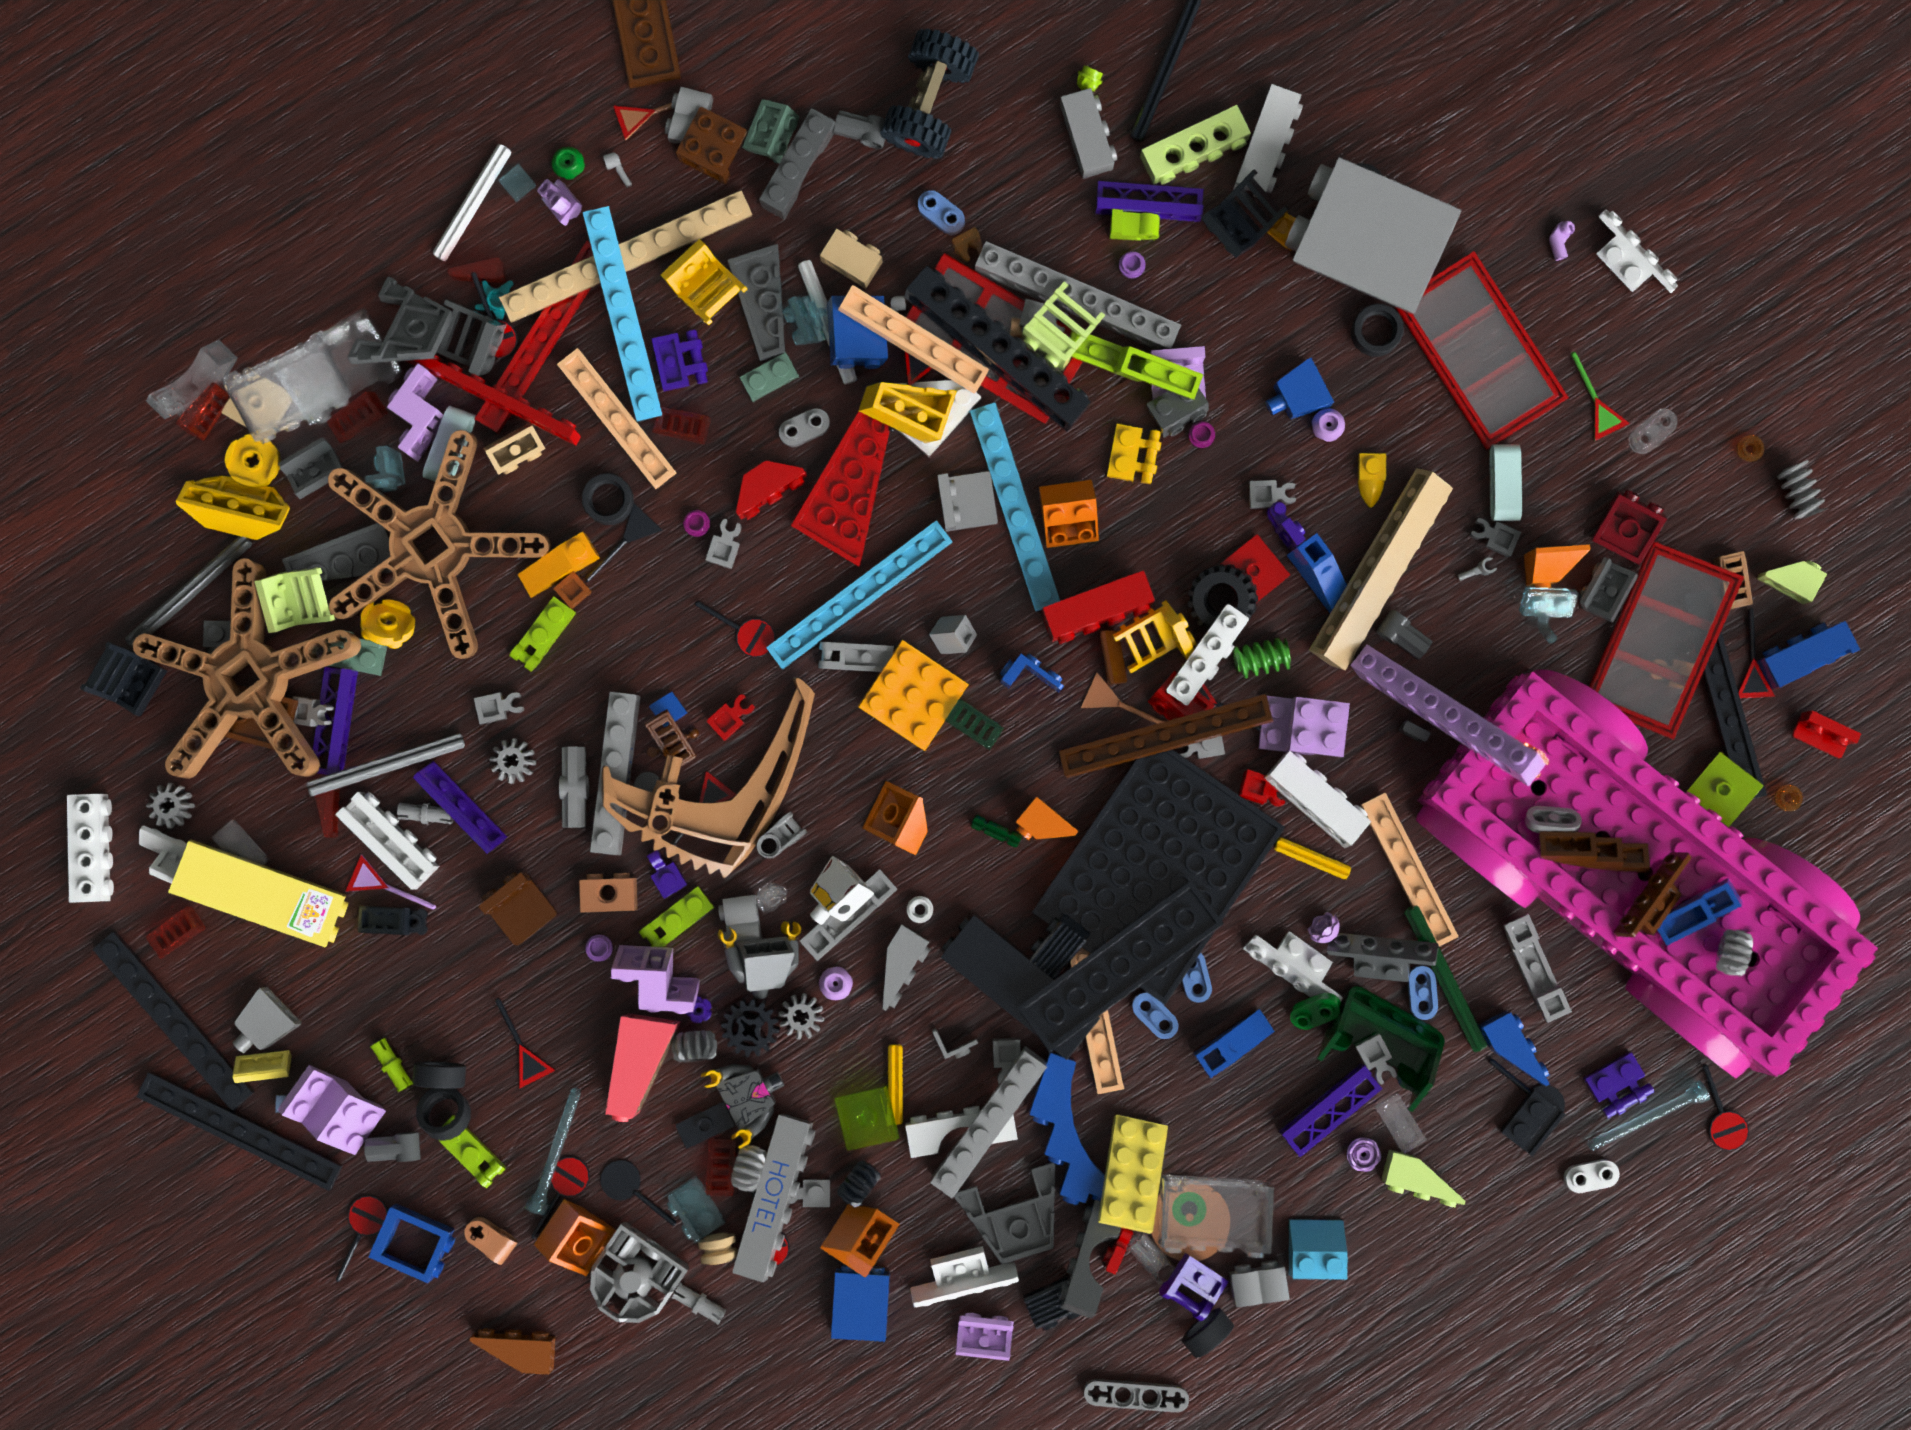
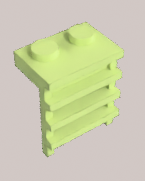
M1063 282L1055 290L1054 294L1044 303L1032 320L1026 324L1021 335L1028 349L1033 352L1037 350L1044 356L1050 367L1054 369L1058 367L1061 371L1069 363L1073 353L1105 317V314L1101 312L1094 318L1063 292L1068 286L1066 282ZM1057 298L1089 323L1090 326L1084 330L1053 304ZM1047 310L1079 335V339L1076 342L1071 340L1043 317L1044 313Z
M321 568L281 572L254 581L269 633L278 632L295 625L335 620L334 615L330 614L320 577L322 573Z

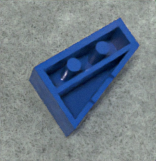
M1843 621L1828 626L1823 622L1810 629L1812 633L1805 637L1799 634L1786 641L1788 645L1781 649L1775 646L1764 651V657L1757 660V663L1770 688H1780L1812 673V671L1826 664L1829 665L1835 662L1836 659L1846 654H1853L1859 651L1860 648L1847 622Z

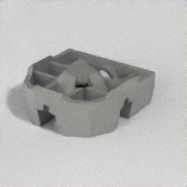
M622 1222L591 1268L590 1291L599 1310L616 1322L640 1323L661 1311L688 1271L689 1265L629 1223ZM628 1235H630V1238L628 1239L622 1250L619 1252L618 1250L620 1249ZM640 1249L646 1255L658 1261L655 1266L648 1259L637 1255ZM605 1255L619 1263L613 1272L600 1263ZM635 1264L633 1271L625 1272L623 1266ZM674 1265V1266H675L674 1270L672 1271V1273L670 1274V1276L668 1277V1279H667L666 1282L664 1283V1282H663L664 1278L666 1277V1275L668 1274V1272L670 1271V1269H671L672 1266ZM652 1286L666 1295L661 1304L647 1296ZM614 1292L619 1297L627 1300L619 1315L606 1307ZM634 1292H637V1293H638V1294H633L631 1297H629V1293H634Z

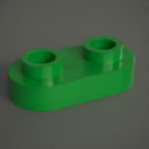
M1321 993L1298 1002L1292 1008L1291 1022L1299 1029L1308 1030L1332 1021L1339 1016L1341 1001L1332 993Z

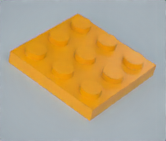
M901 640L858 707L925 751L969 684Z

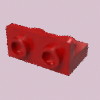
M1176 671L1168 677L1148 700L1154 710L1165 716L1168 720L1209 710L1215 706L1199 691L1189 705L1183 704L1167 693L1166 689L1177 675Z
M1813 710L1801 713L1792 733L1793 738L1836 758H1842L1847 745L1857 744L1861 733Z

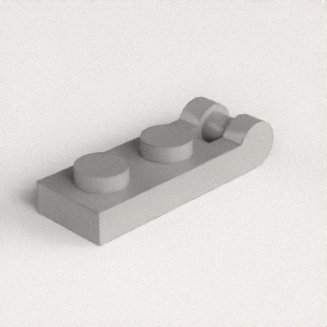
M819 642V650H822L821 661H818V668L881 672L892 656L894 646ZM832 651H840L839 662L832 661Z

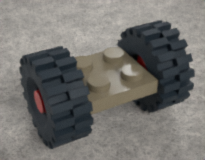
M927 28L925 30L919 29L908 55L909 61L915 63L914 66L922 68L923 71L916 83L919 91L916 97L913 96L908 107L904 108L900 105L896 107L893 105L889 108L880 132L882 138L887 139V142L895 144V147L902 148L906 152H912L918 156L923 155L925 158H942L951 134V128H948L946 123H942V120L933 118V115H930V111L942 79L946 81L951 80L955 83L957 81L960 83L970 81L979 57V52L976 51V48L970 46L966 41H961L959 37L950 36L949 33L945 32L944 34L935 29L934 31Z

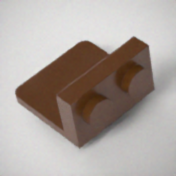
M513 872L502 881L505 884L498 891L493 888L481 898L484 902L478 907L484 915H491L514 945H521L555 918L557 911L526 872H520L519 874Z

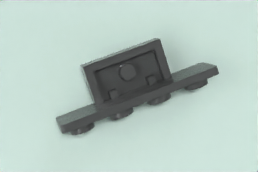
M1338 933L1335 939L1328 943L1327 954L1354 957L1355 977L1408 982L1410 963L1430 966L1436 964L1438 943Z

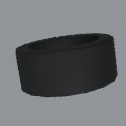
M1372 304L1365 307L1355 317L1351 327V338L1355 347L1363 354L1371 357L1390 353L1400 343L1404 333L1400 314L1385 304ZM1381 315L1390 321L1393 334L1387 343L1372 345L1364 339L1362 325L1370 316Z
M601 473L592 477L585 484L582 491V505L585 512L595 522L603 525H615L624 521L631 513L634 505V495L630 486L620 476L612 473ZM603 484H613L623 494V504L613 514L605 515L599 513L592 503L594 491Z
M451 1062L414 1063L412 1084L427 1088H462L465 1086L466 1066Z
M432 1088L420 1098L416 1107V1119L419 1126L431 1138L440 1141L451 1140L459 1136L467 1128L471 1119V1108L468 1100L457 1089ZM444 1099L454 1100L458 1105V1112L455 1118L443 1127H434L429 1121V1114L432 1108Z
M1216 1308L1210 1311L1206 1319L1203 1321L1198 1320L1184 1334L1182 1342L1195 1358H1200L1222 1343L1233 1330L1234 1324L1221 1308Z

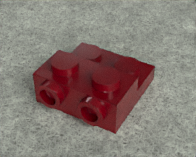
M1626 489L1624 493L1617 491L1604 513L1605 516L1592 537V541L1640 565L1664 526L1667 517L1662 513L1664 508L1653 502H1649L1646 505L1638 501L1640 499L1639 495Z

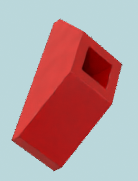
M764 461L743 475L736 509L737 515L741 520L745 517L747 520L753 518L760 513L759 508L767 502L769 505L774 504L783 497L781 493L789 488L795 490L804 484L805 481L803 479L807 477L806 472L801 467Z

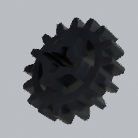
M752 997L750 1003H747L742 998L740 1006L733 1003L731 1005L732 1012H725L724 1017L728 1021H722L721 1027L727 1030L723 1032L722 1038H730L727 1046L735 1045L737 1047L736 1054L741 1050H745L746 1057H749L751 1051L760 1056L761 1048L768 1052L771 1048L769 1042L776 1043L777 1037L773 1034L779 1033L780 1027L774 1024L779 1021V1016H771L774 1008H764L765 1000L759 1005L756 1004L755 997ZM747 1011H756L758 1014L748 1013ZM736 1018L739 1029L734 1033L733 1021ZM766 1021L768 1023L767 1036H765V1032L762 1030V1026ZM754 1023L756 1025L754 1030L745 1029L747 1024L752 1025ZM744 1040L753 1041L754 1043H753V1044H749V1043H745V1042H743V1041H744Z

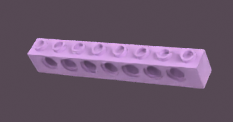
M1369 645L1364 647L1351 664L1359 678L1525 785L1529 786L1545 766L1539 753Z

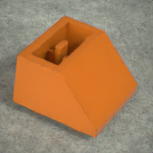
M1092 480L1039 487L1047 548L1099 541L1096 496Z
M848 1204L820 1248L866 1278L900 1224L878 1209L864 1206L854 1208Z

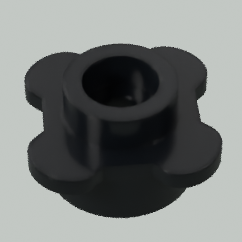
M421 908L418 911L410 910L409 934L418 933L419 935H424L427 933L428 912L425 909ZM413 919L417 920L416 924L412 923Z

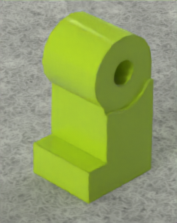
M1112 209L1110 239H1158L1160 216L1154 213H1132Z

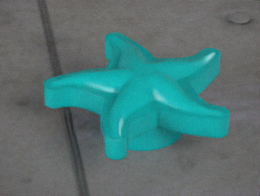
M483 281L482 284L490 311H493L496 319L503 320L505 309L499 297L509 293L510 288L514 285L513 282L508 281L499 289L490 287L487 281ZM482 304L475 305L477 311H485Z

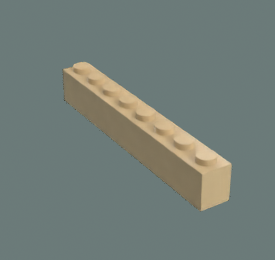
M1416 468L1311 645L1309 651L1330 666L1346 670L1353 661L1355 653L1366 639L1368 631L1380 615L1381 609L1393 593L1394 587L1406 571L1410 560L1419 549L1429 528L1434 524L1435 518L1442 506L1447 502L1453 488L1434 472Z

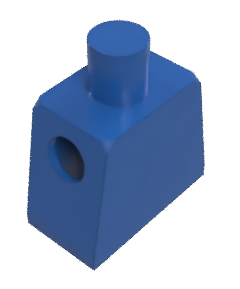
M1312 358L1307 359L1277 381L1273 386L1277 396L1265 401L1271 415L1285 409L1290 419L1329 408L1334 403Z

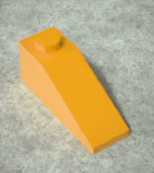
M581 532L554 548L520 572L518 576L532 598L562 581L573 571L575 573L600 559L589 537L584 532Z

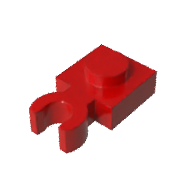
M744 694L739 695L735 699L734 707L730 708L725 703L707 720V723L724 741L744 724L740 717L752 713L755 709L753 704L747 709L741 708L740 703L746 698Z
M1249 769L1244 772L1239 796L1262 805L1267 802V799L1274 806L1279 807L1285 804L1284 800L1277 797V792L1279 791L1265 779L1266 775Z
M1121 1227L1113 1247L1108 1246L1102 1258V1261L1105 1262V1270L1114 1275L1117 1273L1126 1252V1247L1134 1231Z

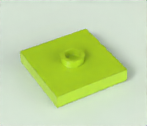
M1719 752L1687 792L1695 795L1701 801L1699 805L1706 810L1711 809L1722 818L1721 822L1729 827L1764 785L1722 752Z

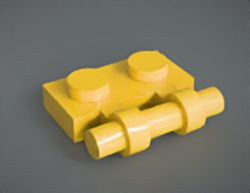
M1116 424L1107 477L1133 482L1135 472L1142 473L1141 483L1151 484L1153 474H1156L1157 470L1155 461L1157 451L1161 449V442H1159L1161 432L1150 430L1149 440L1141 439L1143 428ZM1139 448L1147 450L1144 463L1137 462Z

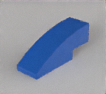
M1727 878L1673 908L1658 928V932L1668 946L1716 922L1717 918L1741 907L1742 900L1730 879Z

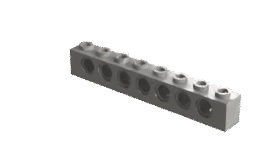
M987 241L975 264V271L984 277L1042 302L1049 300L1055 290L1063 282H1066L1068 286L1063 292L1090 315L1096 318L1101 312L1105 314V317L1098 326L1154 350L1171 349L1181 327V324ZM1058 298L1053 303L1057 308L1080 317Z

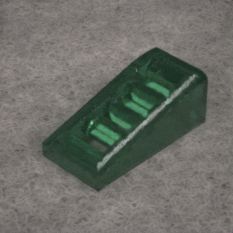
M960 698L945 722L988 750L992 748L1004 727ZM964 708L967 710V713L961 722L958 723L955 720ZM973 714L976 718L970 728L967 729L964 726ZM982 720L985 724L979 734L976 735L973 732ZM992 726L995 729L987 741L983 740L982 737L988 728Z

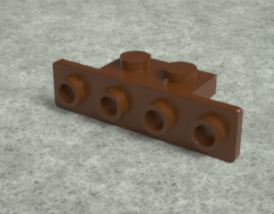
M1671 852L1663 859L1662 865L1650 877L1648 884L1641 894L1635 898L1634 904L1626 915L1620 919L1619 925L1614 930L1617 937L1634 938L1641 929L1646 935L1655 934L1682 896V893L1673 883L1692 858L1688 852Z

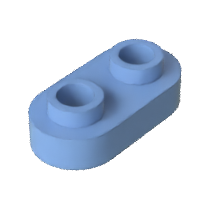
M926 191L921 194L918 199V210L924 218L945 234L956 235L962 231L965 225V217L959 208L936 191ZM928 200H934L936 202V205L934 207H928L926 205V202ZM954 216L957 220L955 223H949L947 218Z
M1200 953L1195 960V966L1190 968L1182 979L1185 995L1193 1002H1204L1212 993V985L1205 958ZM1197 983L1202 986V991L1199 994L1193 992V986Z
M1415 966L1410 970L1409 981L1407 982L1409 1007L1411 1013L1416 1018L1428 1020L1434 1017L1438 1011L1436 976L1429 967ZM1419 974H1423L1425 977V981L1422 984H1418L1416 981V977ZM1421 1001L1427 1003V1008L1424 1011H1421L1418 1007Z
M1147 992L1135 996L1132 1002L1134 1014L1157 1037L1169 1039L1177 1033L1178 1021L1176 1017L1160 1001ZM1143 1001L1150 1003V1008L1147 1011H1143L1140 1008V1004ZM1162 1020L1169 1022V1027L1166 1030H1161L1159 1027V1023Z

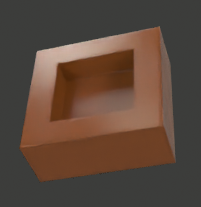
M574 571L553 588L571 609L592 593Z

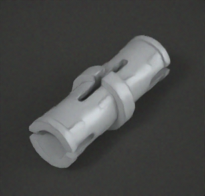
M400 802L398 805V820L421 821V824H428V822L453 823L452 817L442 807L430 806V803L415 805Z
M682 1283L678 1285L672 1296V1299L693 1309L692 1313L697 1314L698 1312L714 1321L717 1325H719L727 1310L707 1299V1295L704 1293L700 1295L682 1285Z

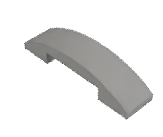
M878 870L865 882L874 894L847 920L840 921L830 915L822 925L818 924L800 940L802 945L817 961L898 890L881 870Z
M1529 914L1504 924V930L1515 960L1545 1021L1549 1023L1571 1013V1008L1563 990L1558 986L1538 941L1540 938Z

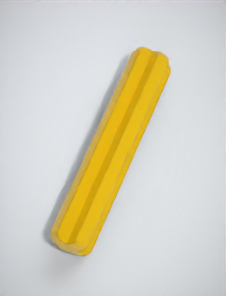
M1282 837L1277 839L1274 850L1341 879H1347L1350 874V866Z
M892 1044L888 1046V1123L899 1125L903 1122V1047L899 1044Z

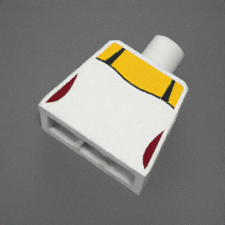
M832 856L810 890V894L819 903L810 913V916L821 925L830 915L840 921H845L874 892L849 865Z

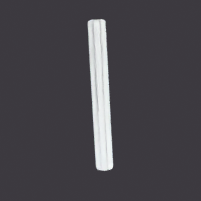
M497 145L435 247L433 254L442 261L447 260L511 155V151L504 145Z
M806 260L799 263L798 268L829 344L827 300L812 262ZM837 365L845 385L857 380L853 368L840 369L839 365Z

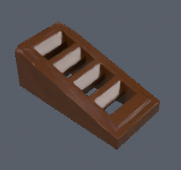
M668 709L644 722L665 757L668 754L683 758L681 766L696 758L693 747ZM666 722L670 723L659 731L655 730ZM675 731V733L671 734L670 736L666 737L665 739H663V740L661 739L662 737H664L665 735L669 734L670 732ZM678 740L681 741V742L677 743L676 745L672 746L671 748H669V749L667 748L668 746H670L671 744L675 743L676 741H678Z

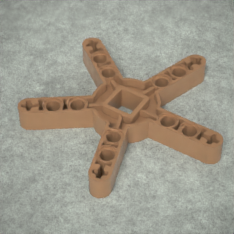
M458 430L450 436L428 505L415 507L408 511L349 469L337 468L330 473L328 483L336 493L391 532L389 537L391 556L330 601L329 610L335 618L346 619L355 616L368 604L376 601L406 578H410L416 582L428 583L451 653L456 658L464 659L473 656L477 652L478 642L456 575L466 566L469 557L540 558L551 551L552 545L546 535L539 533H469L466 524L456 514L477 449L478 442L472 433ZM465 438L469 445L468 447L463 446L461 450L458 440ZM453 453H460L462 455H466L465 459H463L458 456H453ZM453 461H458L461 464V471L458 475L453 476L449 471V466ZM339 476H346V482L355 485V487L352 489L349 486L340 485ZM446 486H449L453 491V496L449 501H444L441 497V491ZM364 489H367L371 495V499L367 504H363L359 499V494ZM386 505L390 506L393 511V515L389 520H385L381 516V510ZM431 527H434L448 546V549L430 562H427L412 541ZM484 537L490 541V549L485 553L481 552L478 548L479 540ZM509 538H514L517 542V549L513 553H509L505 549V542ZM537 538H539V542L544 543V548H540L539 553H537L535 548H525V543H535ZM386 568L390 569L393 573V578L389 583H385L381 578L382 571ZM363 584H367L371 588V595L367 599L363 598L360 594V588ZM445 588H449L453 592V600L450 603L444 602L441 598V593ZM352 599H354V600L356 601V602L350 603V604L346 607V610H347L348 612H346V611H342V612H341V611L339 610V608H341V606H342V604L340 603V601H341V602H348V601H350V600H352ZM454 613L458 614L462 619L461 626L457 629L453 628L449 621ZM466 631V634L461 635V637H454L453 633ZM462 641L464 643L468 642L470 645L466 652L458 648Z
M250 559L238 560L233 566L229 641L217 647L212 654L150 634H141L133 642V649L136 655L203 677L204 689L209 699L165 761L166 771L170 775L185 779L194 777L237 718L241 717L255 719L291 773L303 777L314 776L320 768L319 759L281 704V700L287 690L288 679L354 657L360 651V639L347 631L336 630L279 651L264 644L265 618L254 581L266 578V570L261 564ZM251 593L252 599L250 603L246 604V597ZM250 620V628L245 631V623ZM153 645L159 648L157 652L149 650V646ZM323 647L322 656L317 658V650ZM176 650L177 656L172 661L171 655L173 651ZM298 655V663L293 667L292 659ZM200 657L201 663L199 667L195 668V662ZM250 664L260 680L242 693L232 677ZM277 715V724L272 727L271 720ZM216 716L217 723L212 728L211 721ZM291 736L292 744L289 748H286L285 742ZM200 738L201 746L196 749L195 743Z

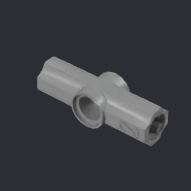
M562 747V776L559 778V796L562 800V828L586 827V799L589 797V778L586 775V747Z

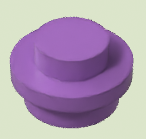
M1133 251L1125 253L1119 261L1120 272L1127 278L1139 277L1145 269L1143 256Z
M594 935L586 943V953L594 961H604L612 954V942L605 935Z

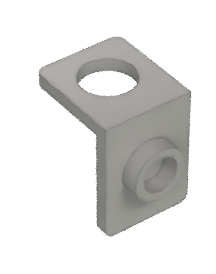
M932 1029L945 1059L955 1055L956 1059L963 1057L971 1052L970 1047L978 1044V1040L975 1038L947 1052L937 1029Z

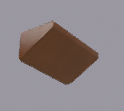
M1116 630L1101 631L1098 635L1107 685L1109 686L1127 682L1120 640L1115 641L1112 636L1118 632Z

